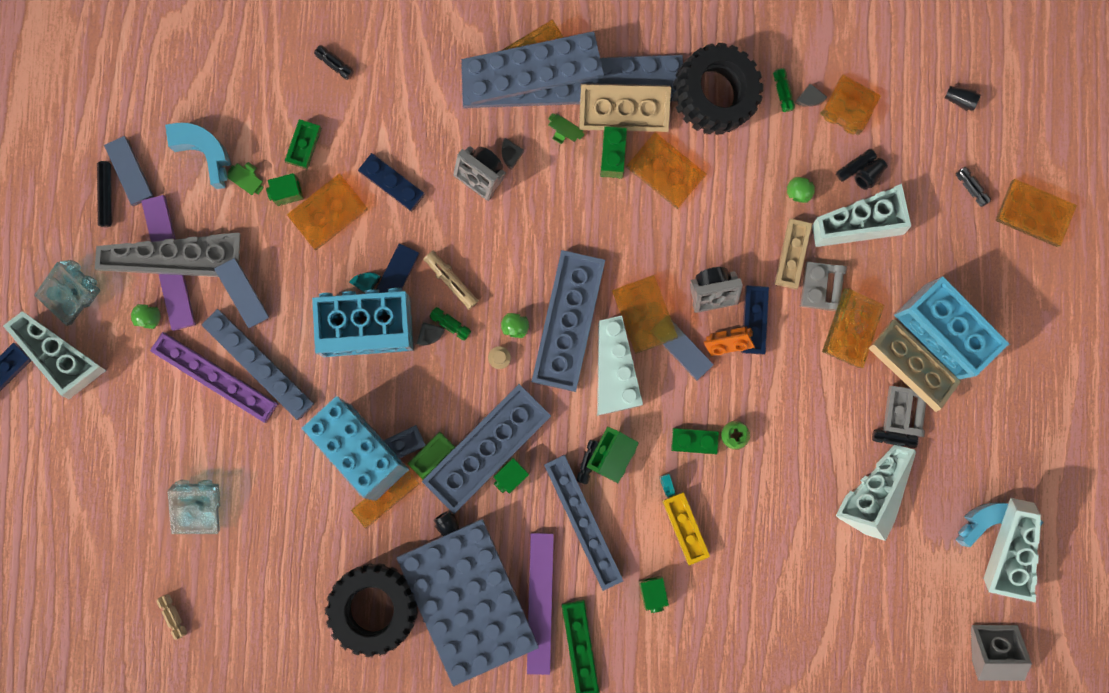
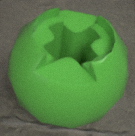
M794 177L787 185V195L789 198H793V201L807 203L815 194V185L813 182H809L807 178Z
M137 304L131 312V321L134 326L154 329L161 319L158 307Z
M507 313L501 321V330L504 335L523 338L528 333L529 321L526 316L521 317L520 314Z
M731 421L723 427L721 438L728 448L739 450L748 444L750 431L744 423ZM734 429H736V432L741 433V437H738L737 442L735 438L730 437V434L734 433Z

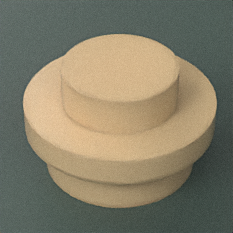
M498 346L489 352L488 361L493 368L504 369L509 365L511 355L506 348Z

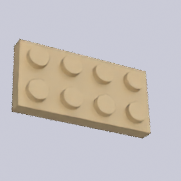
M581 83L579 130H604V126L627 128V131L668 132L671 86Z
M895 319L885 327L868 348L935 412L942 409L961 382Z

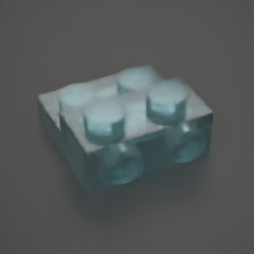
M73 260L57 262L34 294L66 326L73 324L83 308L89 307L101 291L96 286L97 281L91 276H85L80 271L81 266Z
M178 480L175 484H172L167 491L171 534H218L220 531L218 509L221 505L219 484H213L211 480H201L198 484H189L188 480Z

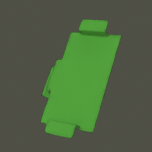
M554 113L549 116L548 120H550V123L548 125L556 130L552 139L562 144L565 137L574 142L577 138L581 139L583 137V130H579V127Z
M249 162L245 164L246 169L238 163L235 166L232 165L227 172V178L250 195H253L254 192L259 194L263 189V186H261L263 181L255 176L254 171L257 168Z

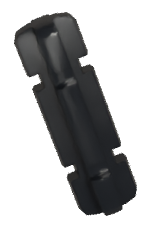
M319 45L314 51L315 56L323 60L326 65L339 73L344 79L348 80L354 73L353 69L347 64L345 65L333 53L327 51L328 49L324 46Z
M868 149L845 167L839 169L836 172L839 180L845 181L851 175L857 173L858 170L870 164L877 158L876 153L873 149Z
M965 166L956 173V176L960 181L963 180L965 188L973 198H977L975 201L979 206L983 207L992 199L988 193L983 192L985 189L974 176L970 175L971 171Z
M875 429L872 434V440L879 443L884 441L886 444L916 448L918 445V437L913 435L906 436V434L885 432Z
M589 440L588 450L587 452L585 451L580 467L581 472L577 476L579 483H589L590 472L592 473V470L587 468V465L599 443L598 441Z

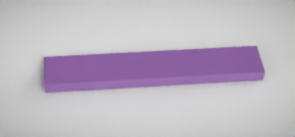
M161 195L141 200L151 242L165 241V239L175 240L166 197ZM159 274L171 330L176 331L195 326L196 323L184 275Z
M164 332L161 333L150 350L155 355L264 423L268 421L278 405L272 399Z
M531 533L528 623L539 648L527 653V674L550 675L554 533Z

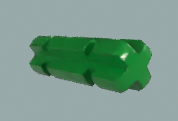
M784 68L774 71L773 76L774 80L777 81L776 88L779 100L782 101L781 108L783 112H790L794 110L795 105L794 101L791 100L792 93L789 81L786 79L787 73Z
M434 308L429 316L430 319L435 322L439 321V325L452 334L456 333L457 337L463 341L471 334L469 328L466 326L462 327V323L448 314H443L444 311L440 308Z

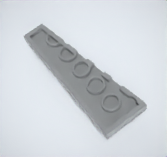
M227 233L206 237H188L186 239H165V241H144L134 244L123 243L96 246L95 269L98 271L218 277L214 268L235 257L239 263L241 234Z

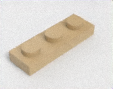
M791 218L788 220L774 285L798 289L812 223Z

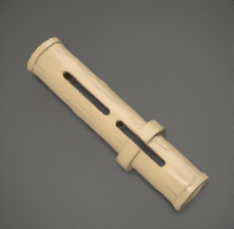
M434 250L423 259L436 273L438 280L441 279L468 310L478 303L479 300L452 272V267L449 264L446 265Z

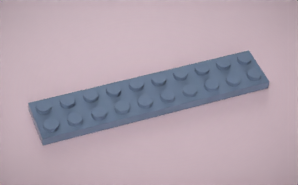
M683 56L600 58L604 77L474 105H471L462 65L463 108L580 104L581 83L670 85V101H674L673 93L676 90L673 89V81L676 79L675 75L678 69L683 64Z

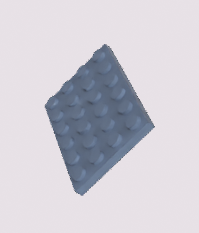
M483 518L397 556L399 565L414 595L416 604L453 687L539 648Z

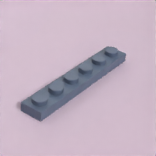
M219 309L202 324L296 420H299L314 405Z
M565 455L544 464L602 591L623 582L621 574Z

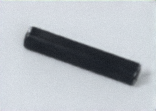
M108 161L97 162L98 226L111 227L112 225L111 163Z

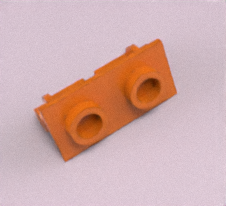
M746 326L732 329L730 337H728L727 331L710 333V336H706V341H704L711 356L755 348L750 338L753 336L752 329Z

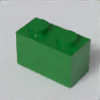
M604 126L600 177L622 179L627 128Z
M607 426L587 468L619 483L621 477L625 474L626 467L636 452L639 442Z

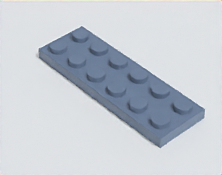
M594 31L461 59L471 105L604 77Z
M561 250L532 383L576 392L604 269V259Z
M518 384L449 453L422 483L455 514L551 415Z

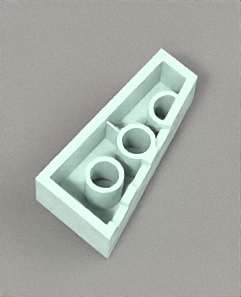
M902 184L890 190L877 193L875 196L865 200H859L850 206L842 207L817 217L812 225L816 247L904 235L911 227Z
M23 311L3 325L59 394L67 399L72 398L107 371Z
M622 316L600 320L598 323L597 416L643 405Z
M1010 498L983 578L988 592L1036 602L1035 585H1037L1036 568L1039 557L1037 552L1041 515L1035 503Z

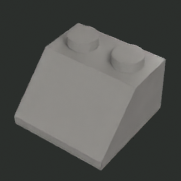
M1018 625L971 626L972 663L978 681H1025L1032 663Z

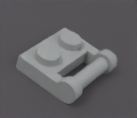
M807 261L805 263L800 307L841 312L843 305L840 304L843 277L846 274L847 267ZM834 273L832 301L829 303L825 302L828 274Z
M889 386L883 431L924 437L925 430H923L926 402L910 388ZM913 397H916L917 406L914 428H909Z

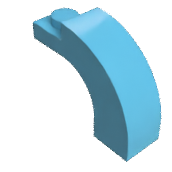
M190 123L166 124L168 147L174 152L186 150L203 152L207 159L210 184L215 189L225 188L227 172L223 166H229L231 162L223 145L210 132L198 125Z
M987 503L969 511L964 517L970 524L964 525L959 530V536L955 540L962 546L971 547L990 526L1002 524L1009 503Z

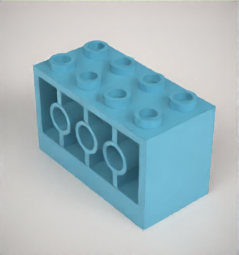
M943 276L925 284L894 314L919 342L959 380L977 376L1009 345L993 326Z
M390 288L387 293H379V290H366L365 294L358 295L355 291L342 292V296H333V293H320L319 297L312 298L316 354L322 357L414 351L411 298L406 291H402V288ZM386 315H389L390 319L388 320V322L385 323L383 321V318H385ZM363 317H367L365 323L361 324V319ZM343 318V323L341 325H338V321H340V319Z
M338 396L331 400L302 427V430L363 498L373 501L378 500L410 470L356 409Z

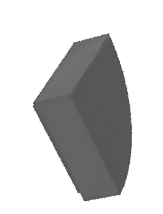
M809 84L795 103L804 107L816 106L823 103L827 96L812 84Z
M505 138L502 144V157L505 164L512 170L524 153V150Z
M423 323L417 345L425 346L435 343L442 337L445 328Z

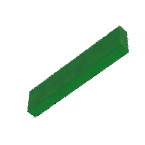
M581 600L563 603L562 610L576 693H599L585 602Z

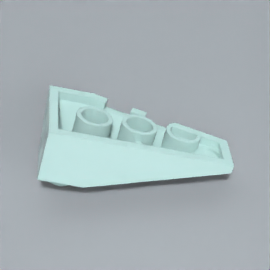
M893 445L876 463L874 471L868 477L865 475L860 480L862 483L854 492L850 491L845 496L836 514L837 518L865 535L886 541L895 523L916 451Z

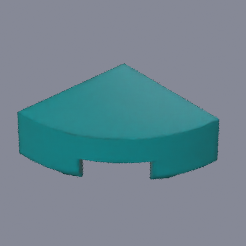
M373 272L362 273L354 276L349 283L365 293L366 290H373L381 276Z
M670 474L660 476L659 479L665 496L667 498L674 496L675 490Z

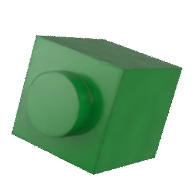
M294 173L268 180L269 187L266 188L270 201L273 200L277 206L304 200L299 178Z
M513 458L493 477L496 480L494 485L502 493L507 491L510 494L529 473Z
M657 576L639 580L645 610H650L651 613L664 611V607L669 606L663 578Z

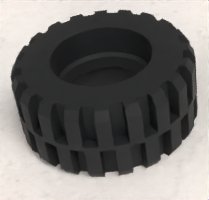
M712 43L704 48H699L682 64L675 75L676 79L673 81V89L676 92L673 93V100L678 101L679 104L676 106L678 113L682 112L684 114L683 120L686 123H693L692 128L697 131L702 128L705 134H712L715 131L716 135L731 132L749 120L758 110L757 106L761 104L762 95H759L763 92V83L759 82L762 78L761 72L756 71L755 67L757 64L755 61H750L747 58L749 54L744 50L742 52L737 51V46L731 45L726 47V43H718L715 46ZM716 72L723 75L730 82L734 93L733 103L730 107L716 106L705 97L701 87L703 73Z
M371 563L352 569L336 581L332 587V592L327 597L328 606L325 607V615H328L327 627L333 631L331 636L334 640L338 639L342 643L340 646L343 649L349 648L352 650V654L358 656L360 654H365V657H373L376 654L381 656L397 648L407 638L414 627L418 611L414 595L409 588L410 586L404 574H399L397 569L386 567L385 564L378 563L377 565H372ZM369 587L379 588L386 592L393 602L394 614L392 620L385 628L379 631H368L361 628L352 617V600L362 589Z

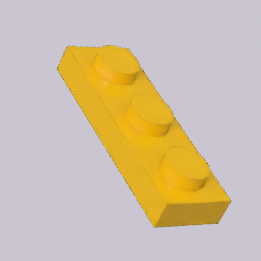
M684 492L662 500L687 564L690 566L709 558L710 555Z

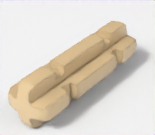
M167 594L158 598V606L163 609L164 619L168 627L173 630L171 631L173 638L177 640L185 636L187 631L184 625L181 626L182 620L175 605L172 606L171 604L173 601L170 595Z

